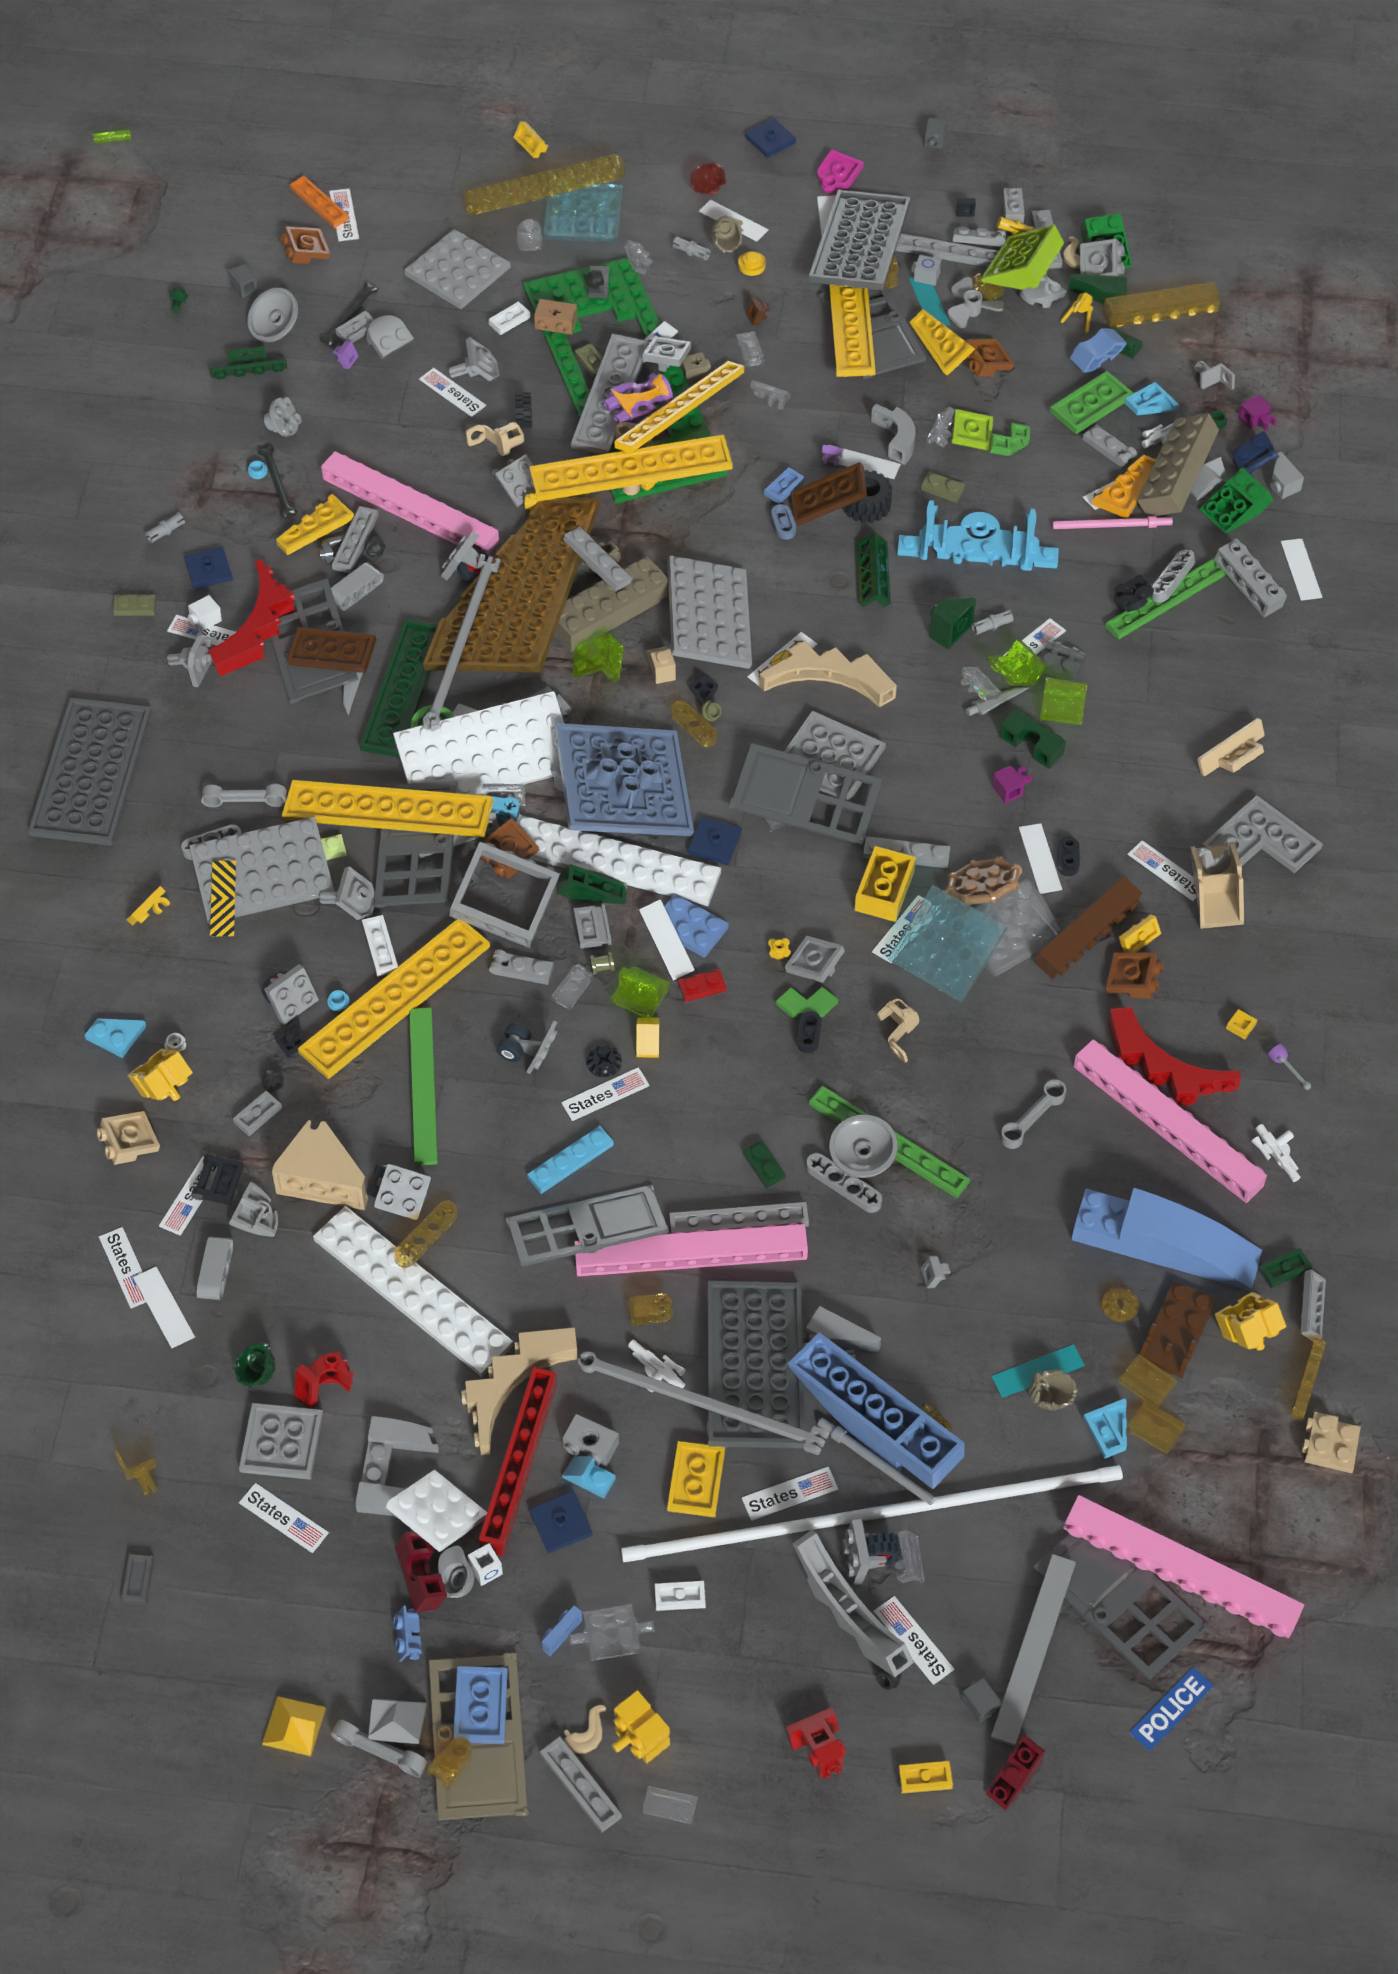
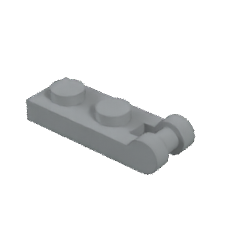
M958 227L954 229L953 242L1002 246L1006 240V232L1003 229L991 232L983 228L971 230L968 227Z
M1097 424L1083 434V440L1120 467H1123L1128 463V460H1132L1137 456V452L1133 447H1127Z
M495 950L493 955L494 962L490 964L489 971L495 975L548 985L554 964L549 961L508 954L503 950Z

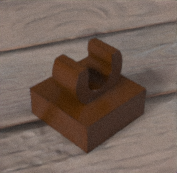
M752 298L746 310L752 325H760L761 320L767 318L765 311H770V308L766 303L761 304L759 298Z

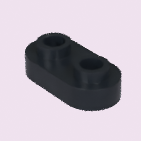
M1064 837L1058 843V871L1064 876H1074L1078 873L1080 866V845L1075 838Z
M805 1012L799 1020L797 1047L803 1053H812L819 1046L822 1019L816 1012Z

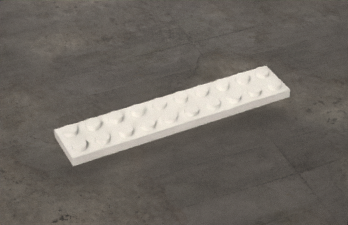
M519 815L516 822L539 846V851L529 859L565 869L569 864L629 886L671 897L676 894L693 903L709 905L721 874V868L583 831L569 830L568 827Z
M343 1207L313 1236L316 1243L479 1376L483 1377L488 1372V1366H493L492 1357L504 1356L514 1346L513 1341L348 1207Z

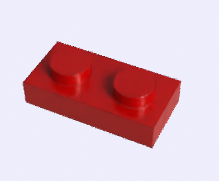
M720 969L678 980L684 1002L725 992L727 987Z

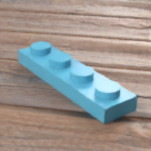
M598 1126L529 1172L527 1177L542 1194L614 1146V1141L601 1126Z

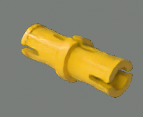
M1001 216L997 222V228L1009 231L1012 235L1036 229L1035 227L1021 224V221H1012Z

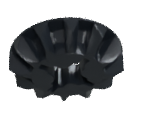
M608 1045L605 1047L597 1046L595 1050H590L586 1060L588 1070L593 1075L603 1078L615 1075L622 1066L621 1054L617 1052L616 1048H609ZM608 1057L609 1063H600V1058L605 1059Z

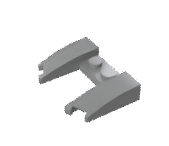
M371 1417L367 1453L355 1503L357 1512L395 1516L386 1508L387 1503L405 1489L386 1486L393 1448L439 1453L438 1444H432L429 1434L433 1433L432 1428L391 1418Z

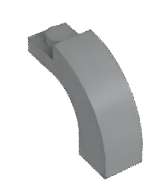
M875 404L872 408L871 422L891 431L895 435L889 443L888 457L905 465L914 451V423L910 416L898 407L891 411L886 407Z

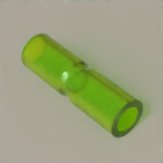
M130 129L93 133L95 144L131 140Z

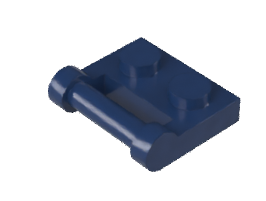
M1262 431L1231 452L1239 469L1243 468L1249 474L1269 461H1275L1279 458L1275 447L1265 431Z

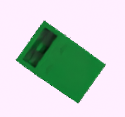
M1121 213L1088 218L1083 221L1080 226L1083 243L1117 239L1124 246V256H1121V263L1124 264L1125 269L1133 267Z
M1241 468L1199 510L1223 533L1228 534L1258 516L1274 500L1265 487L1245 469Z

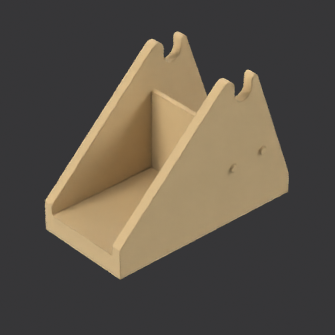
M1234 843L1224 846L1203 847L1211 850L1213 859L1224 854L1225 849H1229L1231 862L1224 872L1217 875H1210L1204 871L1202 856L1196 855L1197 851L1201 848L1191 847L1190 853L1200 929L1244 925L1242 866Z
M308 1120L274 1164L272 1174L276 1194L365 1210L368 1196L365 1192L364 1174L326 1122H320L319 1127L313 1130L310 1128L311 1121Z

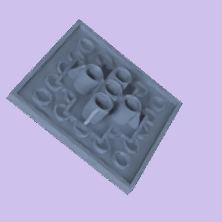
M556 723L554 730L569 830L674 836L693 835L694 828L676 730Z

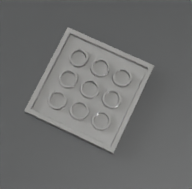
M453 229L409 265L404 272L405 276L457 308L462 309L510 269V262L458 230Z
M812 711L784 752L868 775L885 750L886 743ZM826 772L819 794L839 799L845 777ZM851 781L845 801L850 802L863 782Z

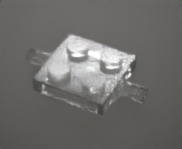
M632 1604L583 1612L585 1621L584 1633L569 1634L571 1645L586 1642V1646L590 1651L591 1661L640 1653V1633L654 1631L653 1621L638 1623L634 1617Z

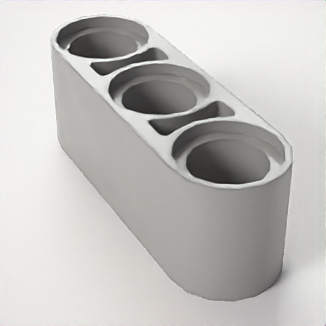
M369 562L362 564L331 588L336 606L343 611L347 610L383 582L384 574Z
M208 1237L197 1284V1298L222 1300L233 1252V1239Z

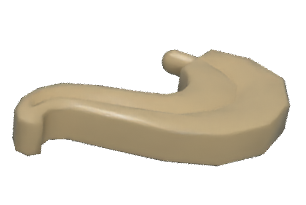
M1070 236L1069 241L1071 243L1064 250L1063 259L1069 266L1080 269V256L1076 254L1080 242L1077 238Z
M596 1705L589 1711V1729L586 1732L570 1734L568 1730L564 1731L566 1736L564 1742L574 1754L588 1753L596 1749L602 1741V1726L599 1714L606 1711L604 1705Z

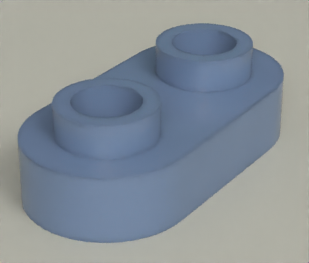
M782 504L774 506L771 510V519L777 536L786 540L793 538L796 534V524L790 508Z

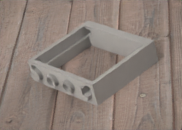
M479 842L452 903L449 916L530 948L556 888L560 874L551 867L544 868L537 865L531 859L524 860L519 858L511 851L497 849L491 843ZM481 856L549 882L529 931L461 904Z

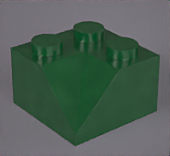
M973 597L944 599L939 605H935L930 613L929 638L949 650L971 628V624L974 623L976 599Z

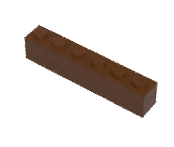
M1123 876L1038 953L1034 963L1052 980L1057 975L1063 976L1069 970V965L1072 962L1077 963L1084 956L1083 952L1086 949L1091 950L1098 943L1097 939L1101 935L1106 937L1113 929L1111 926L1114 923L1120 924L1127 916L1125 913L1129 910L1133 912L1140 905L1139 899L1143 893Z

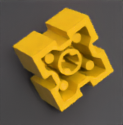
M161 1048L148 1059L149 1061L138 1066L127 1075L142 1097L163 1100L170 1096L173 1101H176L180 1098V1094L174 1085L181 1086L188 1081L187 1077L193 1072L178 1051L171 1050L169 1052L168 1049Z
M1254 1292L1237 1300L1238 1304L1234 1306L1229 1305L1215 1313L1223 1338L1233 1343H1238V1345L1248 1350L1253 1348L1263 1350L1265 1348L1263 1337H1274L1279 1331L1286 1328L1278 1303L1268 1298L1263 1300L1261 1295Z
M638 1690L614 1708V1716L616 1717L613 1720L615 1723L614 1731L619 1739L612 1744V1747L617 1753L631 1743L630 1750L638 1760L642 1758L647 1764L670 1746V1738L668 1737L670 1735V1728L651 1709L650 1704Z

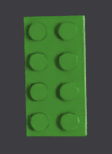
M1106 371L1052 405L1050 413L1072 432L1078 434L1123 405L1125 398L1132 395L1133 392Z

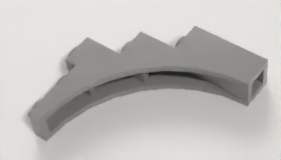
M811 1530L794 1542L793 1546L808 1575L806 1580L815 1598L830 1607L839 1627L855 1637L863 1656L894 1677L912 1665L914 1661L906 1644L893 1635L857 1597L833 1563L818 1534Z

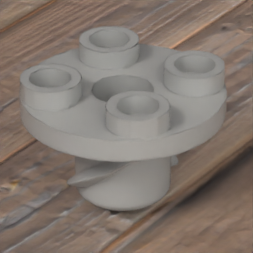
M288 397L277 398L272 401L269 412L265 414L264 423L274 433L278 432L284 437H289L297 432L298 425L301 424V416L296 412Z

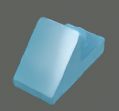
M574 1456L563 1473L562 1478L605 1498L616 1480V1475L596 1466L592 1456Z

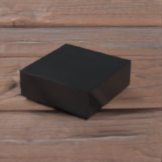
M957 198L956 217L975 216L976 198Z

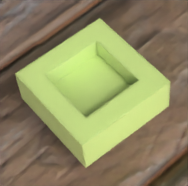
M341 834L321 839L326 860L347 856Z

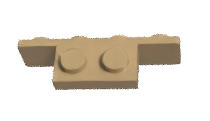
M1255 719L1200 756L1198 764L1201 775L1206 776L1218 767L1234 773L1264 752L1263 745L1256 743V741L1264 737L1261 719Z

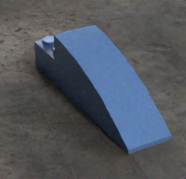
M1133 1188L1130 1201L1085 1189L1072 1235V1240L1249 1291H1252L1262 1249L1222 1224L1178 1203Z
M820 1332L788 1362V1367L848 1432L865 1448L899 1472L905 1467L934 1489L965 1457V1447L962 1440Z

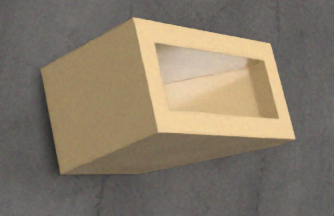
M664 646L645 651L656 684L676 680V664L669 648Z

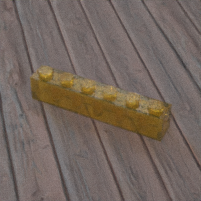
M1215 282L1105 298L1103 313L1109 327H1121L1219 312L1221 296Z

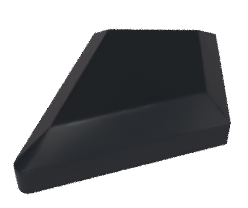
M702 674L689 685V689L701 706H703L705 702L712 700L718 689V684Z
M298 1017L275 1039L287 1058L298 1052V1048L305 1043Z

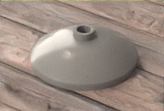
M273 288L262 293L254 301L248 314V328L251 334L262 342H274L284 337L292 329L298 316V303L294 295L283 288Z
M856 1115L842 1121L835 1128L830 1138L829 1148L833 1162L841 1171L850 1176L867 1178L876 1176L891 1166L897 1155L898 1143L894 1130L887 1122L872 1115ZM862 1151L868 1152L866 1155H861L860 1153Z

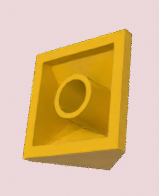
M277 1696L262 1744L311 1756L326 1708Z

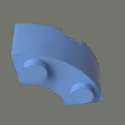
M1101 328L1094 337L1085 342H1080L1075 347L1070 359L1083 372H1091L1101 368L1100 364L1107 359L1110 361L1114 359L1127 342L1114 329Z

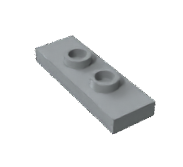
M1311 1269L1305 1271L1301 1334L1316 1343L1322 1340L1326 1279Z

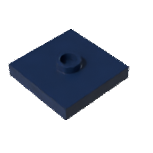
M775 118L745 133V138L766 158L796 143V138Z
M223 546L184 555L193 589L233 580Z
M702 817L688 849V854L729 865L741 836L742 828Z
M574 1491L529 1509L547 1554L593 1536Z

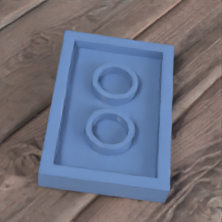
M676 894L664 906L682 945L704 958L729 928V923Z
M457 1666L453 1742L504 1744L508 1668Z

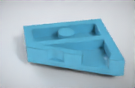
M1156 382L1125 398L1124 403L1136 415L1177 411L1179 404Z
M97 1019L86 1032L85 1038L123 1058L147 1026L146 1022L141 1020Z
M1125 1398L1084 1414L1083 1420L1104 1459L1126 1451L1127 1419Z

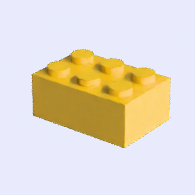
M875 846L856 894L855 911L896 922L915 872L916 857Z

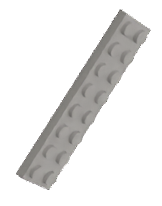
M616 334L611 335L573 436L571 448L601 455L611 452L616 438L617 426L614 421V414L618 413V410L615 408L610 412L607 411L603 406L604 400L610 396V391L613 387L630 382L636 383L644 362L643 353L648 347L649 341ZM629 389L626 393L632 394L633 390Z

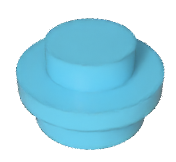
M253 461L248 467V475L253 479L264 478L268 473L267 466L262 461Z
M336 990L330 994L327 1002L331 1010L340 1012L349 1006L350 1000L345 992Z

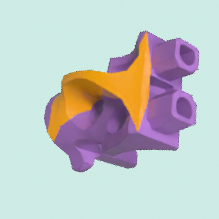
M652 373L645 383L637 385L635 382H630L613 387L610 391V396L604 400L603 406L609 412L615 408L618 410V413L614 414L616 424L621 422L636 424L657 410L656 406L652 404L653 402L660 409L673 400V395L668 380L662 374L656 375ZM629 389L634 391L633 394H627L626 392ZM640 406H647V409L644 411L638 410Z

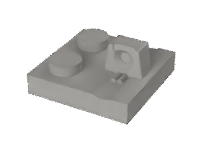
M654 336L643 353V361L658 363L659 371L664 372L667 371L669 365L680 367L682 361H684L691 350V342Z
M806 936L785 965L786 972L823 983L827 976L831 977L835 972L834 966L845 950L842 945Z

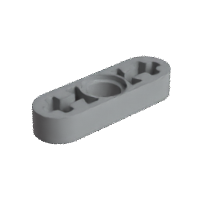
M228 825L188 838L181 845L183 856L186 859L193 860L189 845L206 842L210 839H219L222 836L223 838L228 837L230 834H241V829L237 825Z

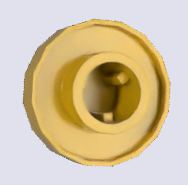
M746 252L738 259V268L745 275L756 276L765 270L766 260L758 252Z

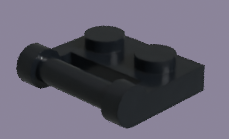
M207 1154L204 1156V1166L196 1188L192 1190L191 1197L196 1200H208L231 1205L244 1163ZM216 1166L218 1168L211 1188L206 1190L205 1187L212 1167Z

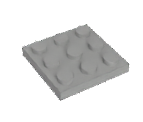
M252 1403L239 1465L240 1473L311 1480L323 1420V1410Z

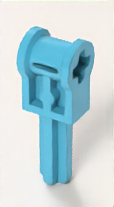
M492 796L494 802L491 811H494L497 820L506 823L512 818L517 822L520 815L518 811L519 801L513 797L504 799Z

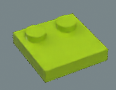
M956 409L953 418L951 443L989 451L993 417Z

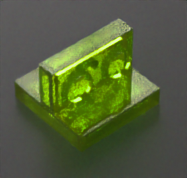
M1046 678L1040 720L1081 725L1087 683Z
M623 966L619 972V986L611 997V1003L642 1017L651 1018L670 989V982L635 966H631L630 969Z

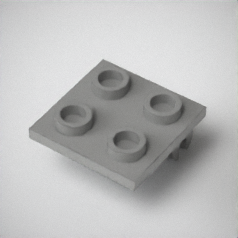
M526 454L517 460H508V466L501 470L496 468L492 471V474L496 476V480L500 482L516 507L525 503L526 494L535 493L530 474V466L534 465Z

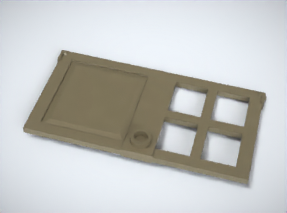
M506 1653L501 1656L429 1660L438 1820L529 1815L525 1782L517 1653ZM457 1666H508L510 1688H507L506 1698L510 1697L512 1720H505L504 1744L453 1742L454 1724L441 1723L440 1702L456 1701V1692L440 1693L438 1671L457 1670Z

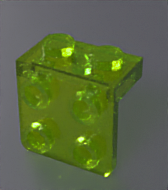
M611 634L579 644L575 649L573 676L577 679L602 670L613 682L620 680L622 655L624 653L622 644Z
M1016 640L1006 656H989L987 659L991 664V668L1001 673L1005 677L1004 680L1012 686L1035 685L1048 666L1022 640Z

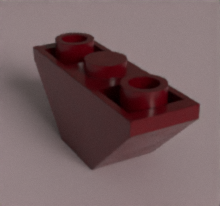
M1024 1735L988 1789L986 1795L1003 1809L1007 1810L1029 1784L1041 1766L1045 1750Z

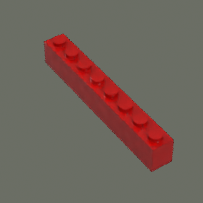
M536 1367L532 1369L479 1537L480 1548L490 1544L495 1554L499 1556H504L557 1387L556 1372Z

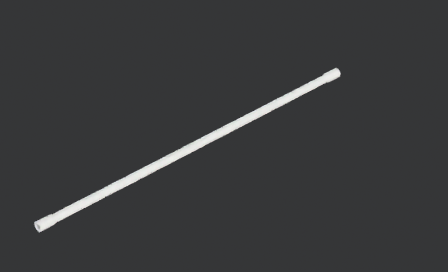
M1120 1465L1093 1471L938 1496L931 1506L920 1499L650 1545L621 1548L623 1563L643 1560L647 1557L850 1524L852 1520L856 1519L868 1521L1096 1482L1103 1483L1121 1480L1122 1470Z

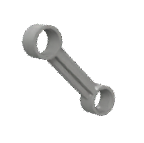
M279 784L269 785L266 787V790H223L217 785H207L202 789L201 802L207 807H219L223 802H266L270 806L280 807L286 803L287 790Z
M1055 1079L1048 1081L1044 1086L1043 1095L1016 1123H1007L1003 1126L1001 1143L1009 1149L1020 1147L1023 1143L1024 1133L1051 1105L1056 1106L1063 1103L1066 1095L1065 1084ZM1055 1088L1060 1090L1062 1095L1053 1097L1047 1093V1090ZM1013 1131L1018 1133L1020 1138L1010 1140L1006 1138L1005 1133Z
M338 1720L331 1732V1736L338 1742L346 1746L354 1745L398 1765L401 1770L414 1777H421L428 1763L425 1758L412 1751L407 1750L404 1752L385 1742L369 1740V1735L360 1732L357 1727L344 1720Z

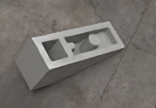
M819 1306L806 1327L805 1338L809 1342L820 1332L842 1350L853 1349L854 1351L878 1352L880 1350L881 1337Z

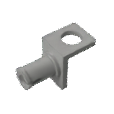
M1204 361L1197 362L1194 369L1200 374L1201 389H1205L1219 381L1230 390L1234 389L1235 375L1222 363L1210 368ZM1225 373L1229 376L1230 382L1227 381Z

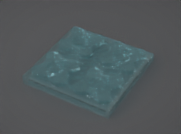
M550 182L543 233L544 240L618 243L623 185Z
M932 885L888 960L963 1003L1008 928Z

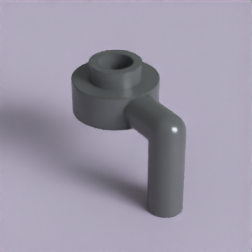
M344 535L321 542L322 548L319 549L322 560H326V563L334 561L331 546L342 544Z

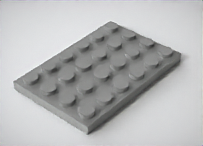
M670 555L667 563L672 655L750 669L752 654L746 569Z
M315 817L189 845L208 924L211 920L212 861L236 860L235 917L320 898L321 892L334 891Z

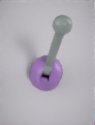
M1282 1044L1277 1045L1268 1053L1272 1061L1284 1063L1302 1083L1304 1090L1311 1088V1083L1305 1081L1287 1061L1288 1052Z

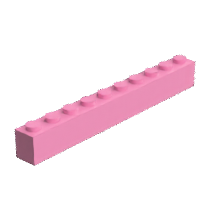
M334 452L321 466L323 480L456 545L459 544L464 535L469 537L472 531L479 535L472 545L473 549H479L489 556L499 544L498 530L494 527L488 526L476 518L467 516L443 502L434 500L410 486L401 484L377 470L368 468L346 455Z
M1093 1039L1076 1055L1075 1069L1245 1203H1248L1264 1187L1267 1175L1259 1166L1253 1165L1241 1152L1235 1151L1226 1140L1212 1133L1208 1126L1198 1122L1190 1112L1184 1111L1172 1098L1166 1097L1154 1084H1150L1143 1079L1139 1072L1132 1070L1121 1058L1115 1057L1103 1044H1099Z
M791 1223L787 1226L767 1225L760 1228L743 1227L733 1230L722 1228L718 1231L698 1230L692 1233L674 1232L672 1234L657 1235L605 1247L595 1253H579L575 1255L577 1276L807 1260L808 1246L805 1224ZM575 1241V1245H580L579 1241Z
M1078 1495L1063 1528L1072 1536L1082 1537L1090 1541L1093 1546L1104 1548L1112 1552L1119 1559H1127L1135 1563L1138 1568L1157 1574L1164 1581H1172L1180 1585L1187 1592L1201 1595L1207 1602L1217 1603L1225 1607L1228 1612L1242 1615L1248 1618L1252 1624L1262 1625L1280 1637L1285 1636L1289 1638L1305 1605Z

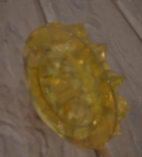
M1121 1286L1116 1289L1110 1288L1106 1294L1104 1293L1101 1302L1105 1315L1118 1322L1131 1320L1139 1309L1137 1295L1131 1293L1130 1289H1122ZM1119 1297H1121L1123 1303H1127L1123 1305L1121 1311L1117 1304Z

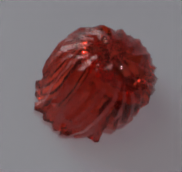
M714 162L701 164L690 174V186L693 187L696 193H701V195H712L722 185H726L727 182L724 169L721 165Z

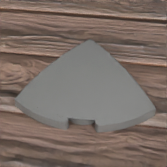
M250 1182L229 1224L250 1233L274 1237L278 1227L277 1211L272 1212L269 1204L271 1202L270 1197L260 1187Z

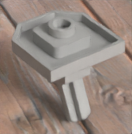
M471 337L466 339L468 356L465 358V363L450 367V376L454 378L469 373L470 377L480 374L489 381L496 379L499 376L498 363L490 350Z
M199 636L192 647L183 648L181 653L169 654L167 656V663L170 666L183 664L188 669L194 687L200 686L212 662L208 651L212 648L209 637Z
M350 866L344 869L338 891L321 892L319 895L320 903L337 904L357 920L371 916L374 910L375 891L372 883Z

